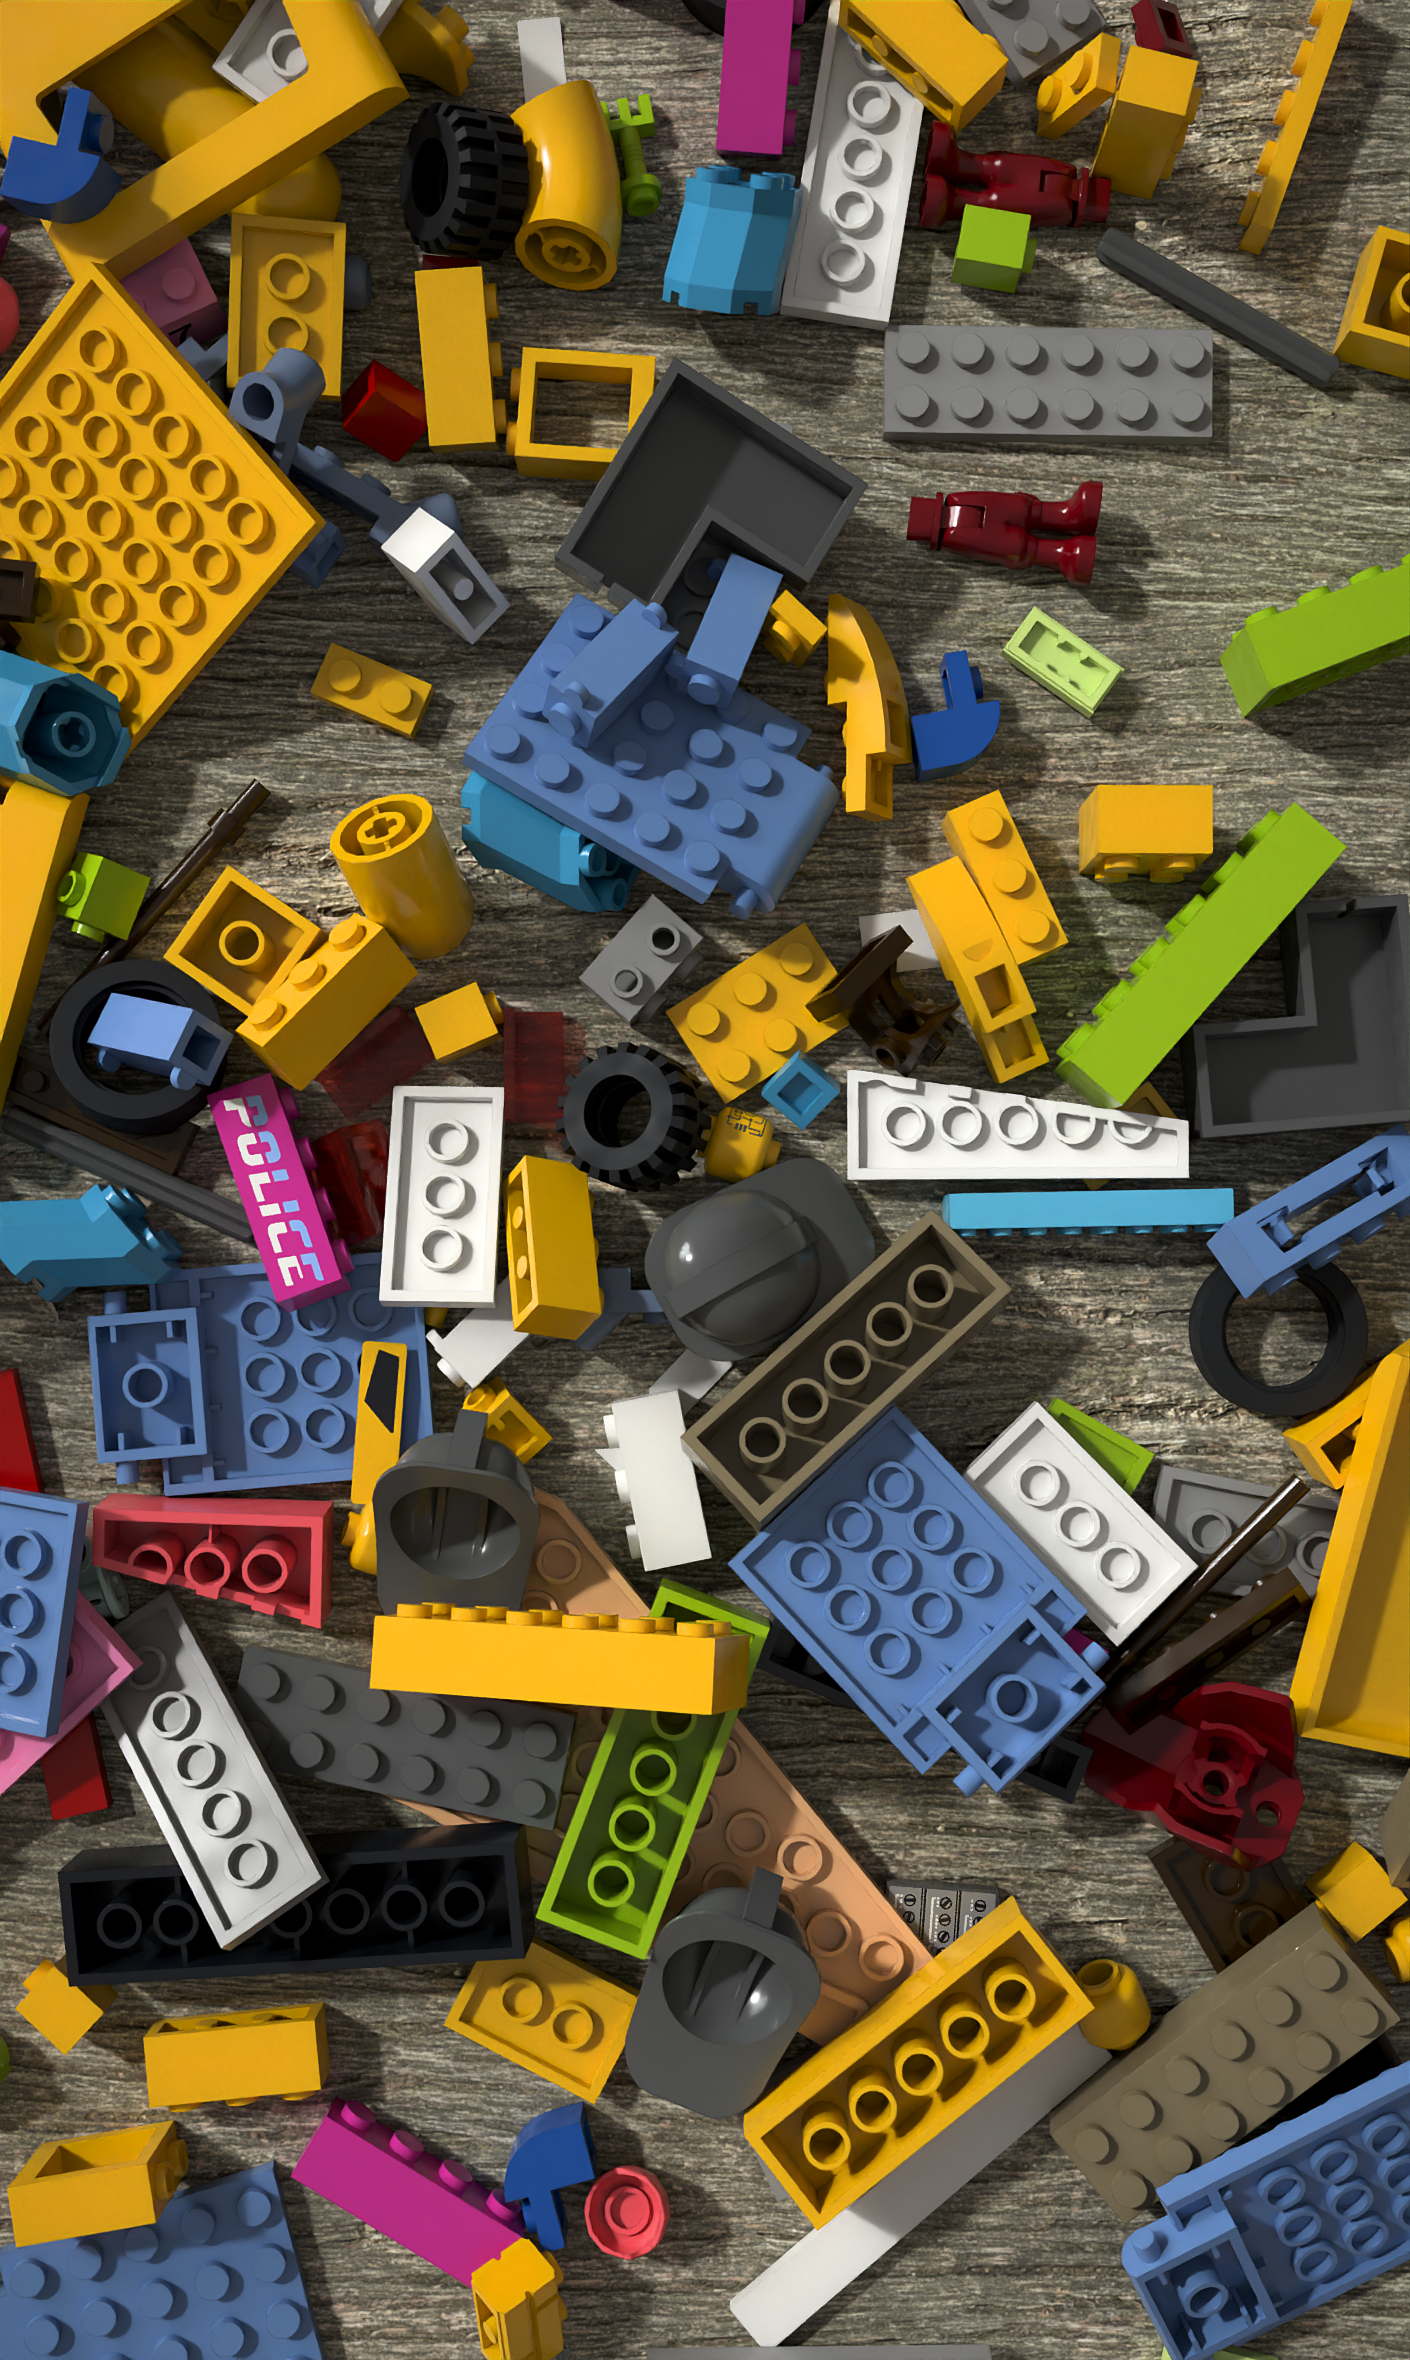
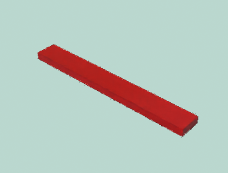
M18 1368L0 1371V1486L45 1494ZM92 1711L40 1760L53 1821L106 1809L113 1804L95 1717Z

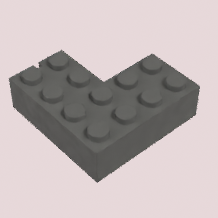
M674 357L556 553L554 567L595 594H598L604 585L609 589L607 601L620 610H623L634 598L646 607L652 602L663 606L708 532L751 561L783 574L782 581L801 593L816 572L869 484Z
M1408 895L1361 897L1347 904L1345 899L1298 903L1279 925L1287 1017L1192 1025L1179 1040L1186 1120L1189 1124V1142L1410 1123V915Z

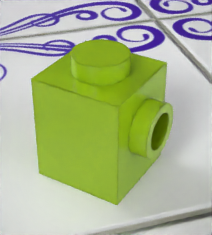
M966 204L960 225L950 282L1015 293L1020 274H1031L1037 239L1027 238L1031 215Z
M79 851L71 871L64 875L57 891L59 902L54 913L74 921L70 931L93 941L103 943L105 935L127 940L151 878L105 857Z

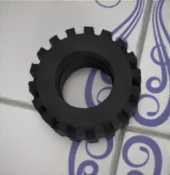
M448 102L431 103L429 109L424 108L419 114L418 121L413 124L404 149L400 177V197L406 228L410 229V237L415 245L420 246L421 251L429 254L490 262V260H497L502 257L504 250L508 251L514 243L515 233H519L523 223L522 216L527 207L529 170L527 167L526 146H523V135L519 127L514 126V120L509 115L498 111Z
M630 1042L618 1043L617 1050L606 1045L597 1049L598 1058L596 1060L588 1056L584 1057L578 1063L581 1072L577 1076L569 1073L564 1082L565 1085L570 1087L566 1097L559 1095L556 1106L564 1110L563 1117L555 1119L556 1131L567 1136L560 1142L564 1153L574 1156L571 1163L578 1170L588 1173L589 1177L638 1193L639 1189L648 1193L660 1191V1183L668 1186L674 1185L680 1181L678 1171L681 1169L690 1173L697 1165V1162L692 1159L695 1151L699 1150L704 1153L708 1141L701 1138L702 1131L711 1129L712 1117L704 1114L702 1111L710 1106L708 1095L698 1090L702 1083L697 1076L687 1071V1067L642 1044L638 1047ZM647 1090L651 1100L649 1123L637 1140L622 1147L617 1135V1121L620 1111L631 1097Z

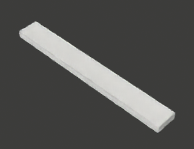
M1078 2024L1073 2025L820 2230L817 2231L814 2228L730 2300V2310L760 2347H776L1111 2060L1113 2056L1109 2049H1101L1091 2045L1082 2035Z

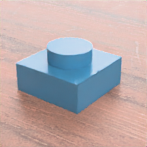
M798 1050L762 1087L761 1096L803 1130L840 1093V1084L801 1050Z

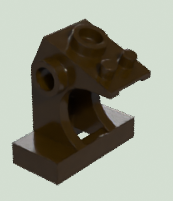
M899 924L870 939L805 1007L818 1023L841 1012L871 1049L874 1059L885 1069L896 1070L907 1078L921 1062L929 1068L946 1049L949 1041L943 1035L946 1030L953 1034L961 1025V1022L954 1017L961 1002L957 999L944 1006H939L928 997L915 999L905 989L898 977L896 969L897 958L914 941ZM876 998L896 1021L892 1026H889L873 1007L872 1002Z

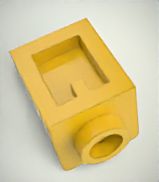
M498 1376L488 1384L479 1385L472 1390L461 1408L488 1413L487 1438L495 1439L505 1444L520 1458L523 1464H526L553 1439L549 1431L511 1393L507 1385Z

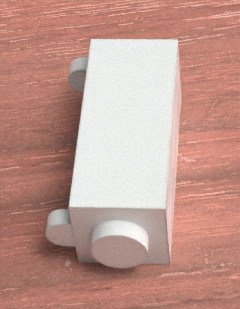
M508 1275L497 1286L496 1308H474L445 1338L435 1328L426 1334V1338L442 1357L437 1363L440 1370L458 1387L467 1382L474 1389L481 1385L532 1334L514 1331L510 1278Z

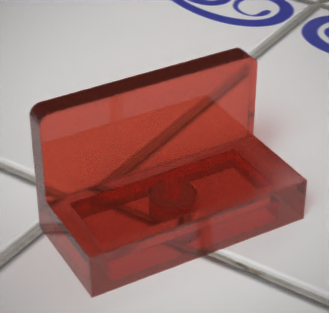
M397 1005L363 1029L313 1080L324 1087L346 1119L352 1121L393 1091L394 1086L401 1085L434 1061L436 1057L429 1041L401 1006Z
M504 1007V1120L509 1124H556L555 1119L563 1117L564 1111L556 1107L559 1095L565 1096L564 1013L518 1012L515 1007Z
M379 1118L339 1128L312 1142L311 1145L319 1167L310 1171L316 1188L325 1187L333 1203L337 1218L328 1221L334 1240L343 1238L347 1247L351 1248L372 1237L384 1234L390 1141L382 1119Z

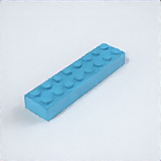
M1233 1188L960 1193L942 1196L943 1221L959 1237L977 1236V1230H986V1237L1011 1236L1012 1229H1021V1236L1047 1235V1229H1056V1235L1083 1234L1082 1228H1090V1235L1118 1233V1227H1125V1234L1153 1233V1227H1160V1233L1188 1232V1226H1194V1233L1217 1232L1226 1222L1234 1218Z

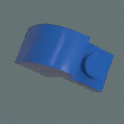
M69 86L56 146L12 135L0 196L23 215L62 224L79 223L96 216L104 210L114 198L122 179L103 159L104 154L110 151L114 140V123L111 111L91 91Z
M966 650L944 654L939 667L947 710L911 716L912 761L917 783L955 776L970 769L984 755L997 730L1000 718L999 700L977 704L976 700L983 698L981 674L978 666H969Z
M583 2101L546 2111L530 2120L517 2135L510 2152L504 2180L505 2201L507 2203L522 2199L526 2228L529 2234L538 2233L542 2252L565 2248L569 2223L560 2188L595 2179L598 2156Z

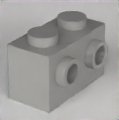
M652 894L582 973L579 980L584 988L630 1028L639 1019L647 1024L667 1002L668 999L662 993L676 977L681 982L686 981L703 961L704 957L698 952L703 947V937Z

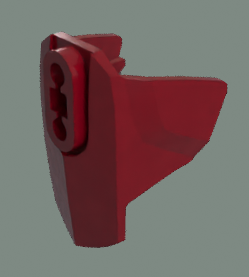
M1233 1681L1203 1685L1131 1735L1112 1717L1105 1705L1100 1708L1083 1729L1082 1738L1094 1750L1083 1776L1084 1784L1089 1789L1152 1825L1180 1838L1200 1854L1231 1868L1249 1873L1254 1867L1259 1869L1272 1863L1284 1854L1305 1800L1301 1781L1295 1766L1298 1750V1731L1294 1702L1290 1697ZM1215 1785L1220 1788L1223 1795H1211L1204 1787ZM1264 1809L1270 1810L1277 1818V1825L1273 1827L1264 1826L1258 1821L1256 1812Z

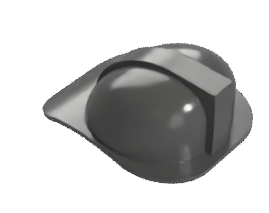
M801 1157L777 1164L674 1212L653 1234L646 1250L644 1268L647 1282L681 1342L691 1352L700 1357L713 1361L727 1362L745 1359L762 1352L813 1317L874 1262L876 1250L875 1241L868 1225L834 1169L819 1160Z
M459 1409L454 1432L436 1433L419 1440L400 1457L395 1466L385 1471L378 1479L373 1491L372 1503L377 1550V1594L385 1615L397 1614V1604L399 1603L422 1604V1602L455 1603L456 1607L474 1608L480 1605L510 1607V1611H520L540 1527L541 1515L535 1499L533 1484L525 1465L505 1444L495 1439L487 1438L488 1413Z
M757 1866L746 1889L725 1886L711 1889L698 1895L686 1904L659 1933L625 2039V2056L630 2075L644 2091L715 2119L729 2118L742 2112L754 2103L763 2092L788 2045L815 2007L821 1990L820 1970L814 1957L811 1955L805 1930L794 1913L778 1902L784 1877Z

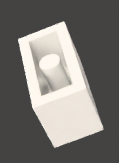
M420 507L380 547L437 619L472 645L511 606L458 535Z

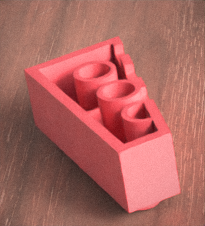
M111 1493L93 1508L92 1565L165 1585L167 1582L196 1590L195 1594L215 1600L222 1597L250 1605L251 1610L272 1616L275 1613L300 1619L301 1624L321 1629L332 1610L334 1501Z

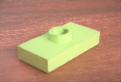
M1035 606L1000 655L1088 718L1092 716L1124 671L1122 667Z

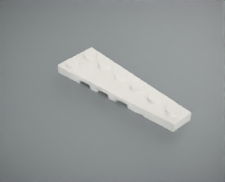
M847 1070V1180L1189 1178V1124L1187 1120L1115 1109H1102L1063 1101L1056 1102L1017 1094H1004L952 1084L945 1085L867 1071Z

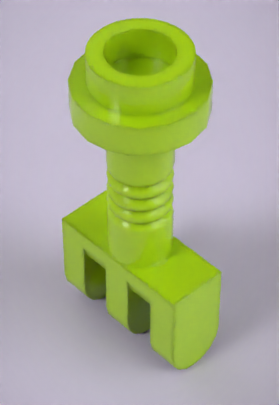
M649 93L638 95L637 107L640 115L631 116L627 97L616 99L619 119L610 120V111L606 101L600 102L613 143H619L626 174V179L620 184L622 206L632 216L642 217L650 215L659 207L662 188L659 178L647 174L641 138L656 136Z

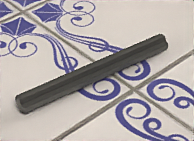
M1109 228L1099 242L1095 254L1097 259L1315 385L1325 388L1339 369L1341 360L1338 356L1118 229Z
M19 1105L8 1110L2 1124V1130L6 1135L123 1188L127 1187L138 1195L242 1242H249L254 1238L243 1205L179 1176L170 1175Z

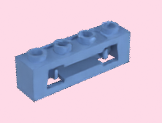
M1399 1123L1226 1222L1206 1244L1245 1300L1263 1289L1266 1290L1269 1296L1275 1295L1299 1278L1295 1270L1307 1263L1310 1264L1313 1270L1319 1269L1340 1255L1343 1250L1339 1244L1351 1237L1357 1245L1363 1243L1386 1227L1382 1219L1395 1212L1400 1220L1410 1215V1135L1402 1124ZM1366 1169L1365 1174L1351 1185L1361 1201L1306 1232L1284 1253L1282 1248L1295 1237L1286 1223L1341 1192L1357 1175ZM1265 1226L1269 1228L1266 1232L1262 1229Z

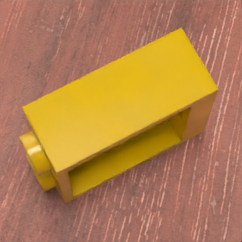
M523 347L522 367H512L510 385L511 402H519L517 421H508L506 434L507 455L515 456L519 476L600 481L619 449L533 443L538 378L631 385L629 434L656 389V356Z
M175 2120L42 2143L7 2188L16 2248L156 2223L167 2203L173 2197L174 2191L183 2175H186L188 2170L187 2146L184 2139H177Z

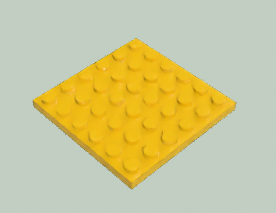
M90 262L0 382V558L37 562L41 569L35 624L9 621L22 638L15 648L16 651L23 658L69 674L80 673L118 697L122 712H118L122 728L127 727L132 742L124 758L125 760L327 522L245 427L238 424L228 413L229 409L106 266Z

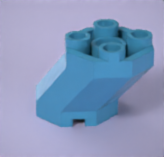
M710 164L709 167H697L696 176L686 177L685 199L664 276L662 300L670 303L679 300L678 305L682 307L727 314H744L745 304L758 305L757 315H772L778 312L782 285L802 206L803 189L794 187L795 175L763 171L762 174H751L750 180L741 179L742 168Z
M0 650V774L60 796H72L84 792L83 790L113 783L132 743L127 727L122 728L118 712H122L118 697L80 673L69 674Z
M472 770L461 791V808L471 809V825L462 824V841L482 868L501 870L579 911L598 913L605 910L619 911L625 907L629 892L640 871L639 867Z
M96 1184L80 1199L0 1202V1260L24 1284H28L34 1277L42 1282L45 1287L37 1294L47 1302H62L78 1287L166 1284L182 1270L177 1260L185 1254V1251L165 1229H161L158 1233L143 1217L149 1212L147 1207L127 1187L120 1191L112 1184L109 1186Z

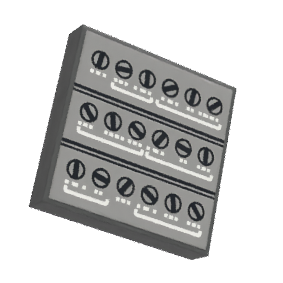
M885 1878L884 1894L934 1956H937L997 1908L999 1903V1890L997 1886Z

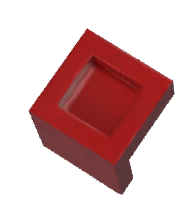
M375 359L369 363L341 397L342 429L393 462L400 461L428 429L425 393Z

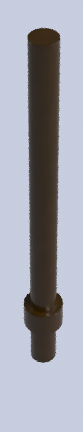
M254 778L226 811L220 808L207 823L211 828L140 906L127 940L113 937L35 1024V1027L42 1034L49 1038L52 1020L60 1002L79 980L100 967L123 961L227 843L231 846L234 845L246 831L243 825L270 796L271 792Z
M1295 1473L1292 1474L1110 1656V1659L1095 1673L1105 1683L1107 1688L1069 1726L1073 1727L1100 1698L1112 1691L1115 1682L1124 1676L1311 1490Z

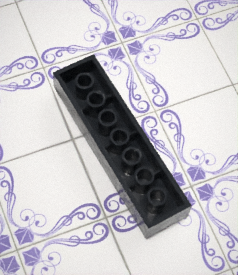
M505 1821L306 1835L330 1882L231 1951L221 1949L169 1844L81 1850L58 1872L69 1987L524 1959L536 1933L526 1825Z

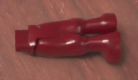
M933 120L923 168L922 183L924 185L919 205V228L937 229L948 221L962 220L966 204L1031 215L1029 227L1066 225L1070 228H1080L1082 221L1105 224L1109 210L1111 179L1089 176V168L1081 167L1077 174V167L1045 156L1014 153L1006 150L990 151L984 155L964 151L958 147L954 126L948 122ZM951 183L979 184L986 189L979 192L956 188Z
M1092 480L1082 482L1070 499L1056 502L1041 501L1038 497L1021 491L1014 493L996 491L955 492L948 494L945 502L943 498L944 492H937L936 499L911 496L906 540L931 543L930 551L942 549L959 556L1001 564L1009 570L1027 569L1033 567V565L1060 572L1073 585L1089 587L1096 553L1097 536H1095L1101 508L1103 482ZM1041 529L1075 537L1066 540L1041 539L1033 536L1029 531Z

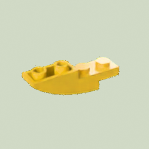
M839 593L830 594L828 596V616L824 624L828 628L825 634L828 641V669L824 675V688L828 696L827 704L847 713V721L844 723L842 732L843 742L846 747V776L842 783L846 813L871 822L893 820V765L912 763L911 727L901 676L892 651L880 627L866 607Z
M954 856L905 878L947 981H953L993 1082L1001 1084L1049 1062L1031 1013L1037 1010L998 924L959 857Z

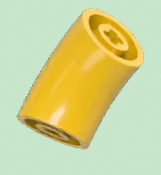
M587 80L571 81L536 96L510 115L514 120V126H518L523 135V146H526L527 167L529 170L527 207L522 216L523 223L519 233L515 234V250L523 266L538 279L558 288L584 291L597 289L609 283L617 271L622 239V201L614 143L592 82Z
M392 794L378 798L353 810L337 825L330 838V850L347 884L366 917L383 926L406 957L419 960L442 957L461 944L471 929L475 906L472 891L454 856L433 807L424 797L414 794Z

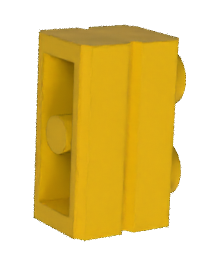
M521 2237L500 2252L501 2259L492 2258L471 2273L481 2352L487 2360H551L564 2350L562 2321L568 2317V2313L557 2289V2286L564 2281L561 2268L549 2251L546 2250L540 2253L529 2239Z

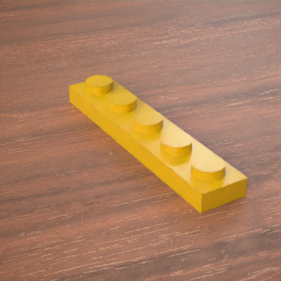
M1354 0L1315 1L1308 24L1317 28L1312 42L1305 39L1301 42L1290 74L1299 77L1294 92L1285 89L1272 124L1281 127L1276 142L1266 141L1254 174L1263 176V180L1258 192L1249 190L1237 220V224L1245 226L1239 249L1259 255L1273 229Z

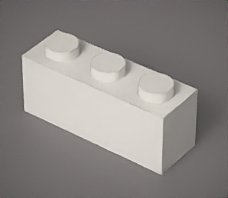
M675 1388L613 1401L611 1404L613 1414L603 1416L609 1448L620 1447L624 1469L615 1471V1479L621 1504L631 1502L635 1524L626 1526L632 1559L642 1558L646 1572L712 1558L694 1463L683 1452L680 1436L687 1431L679 1389Z

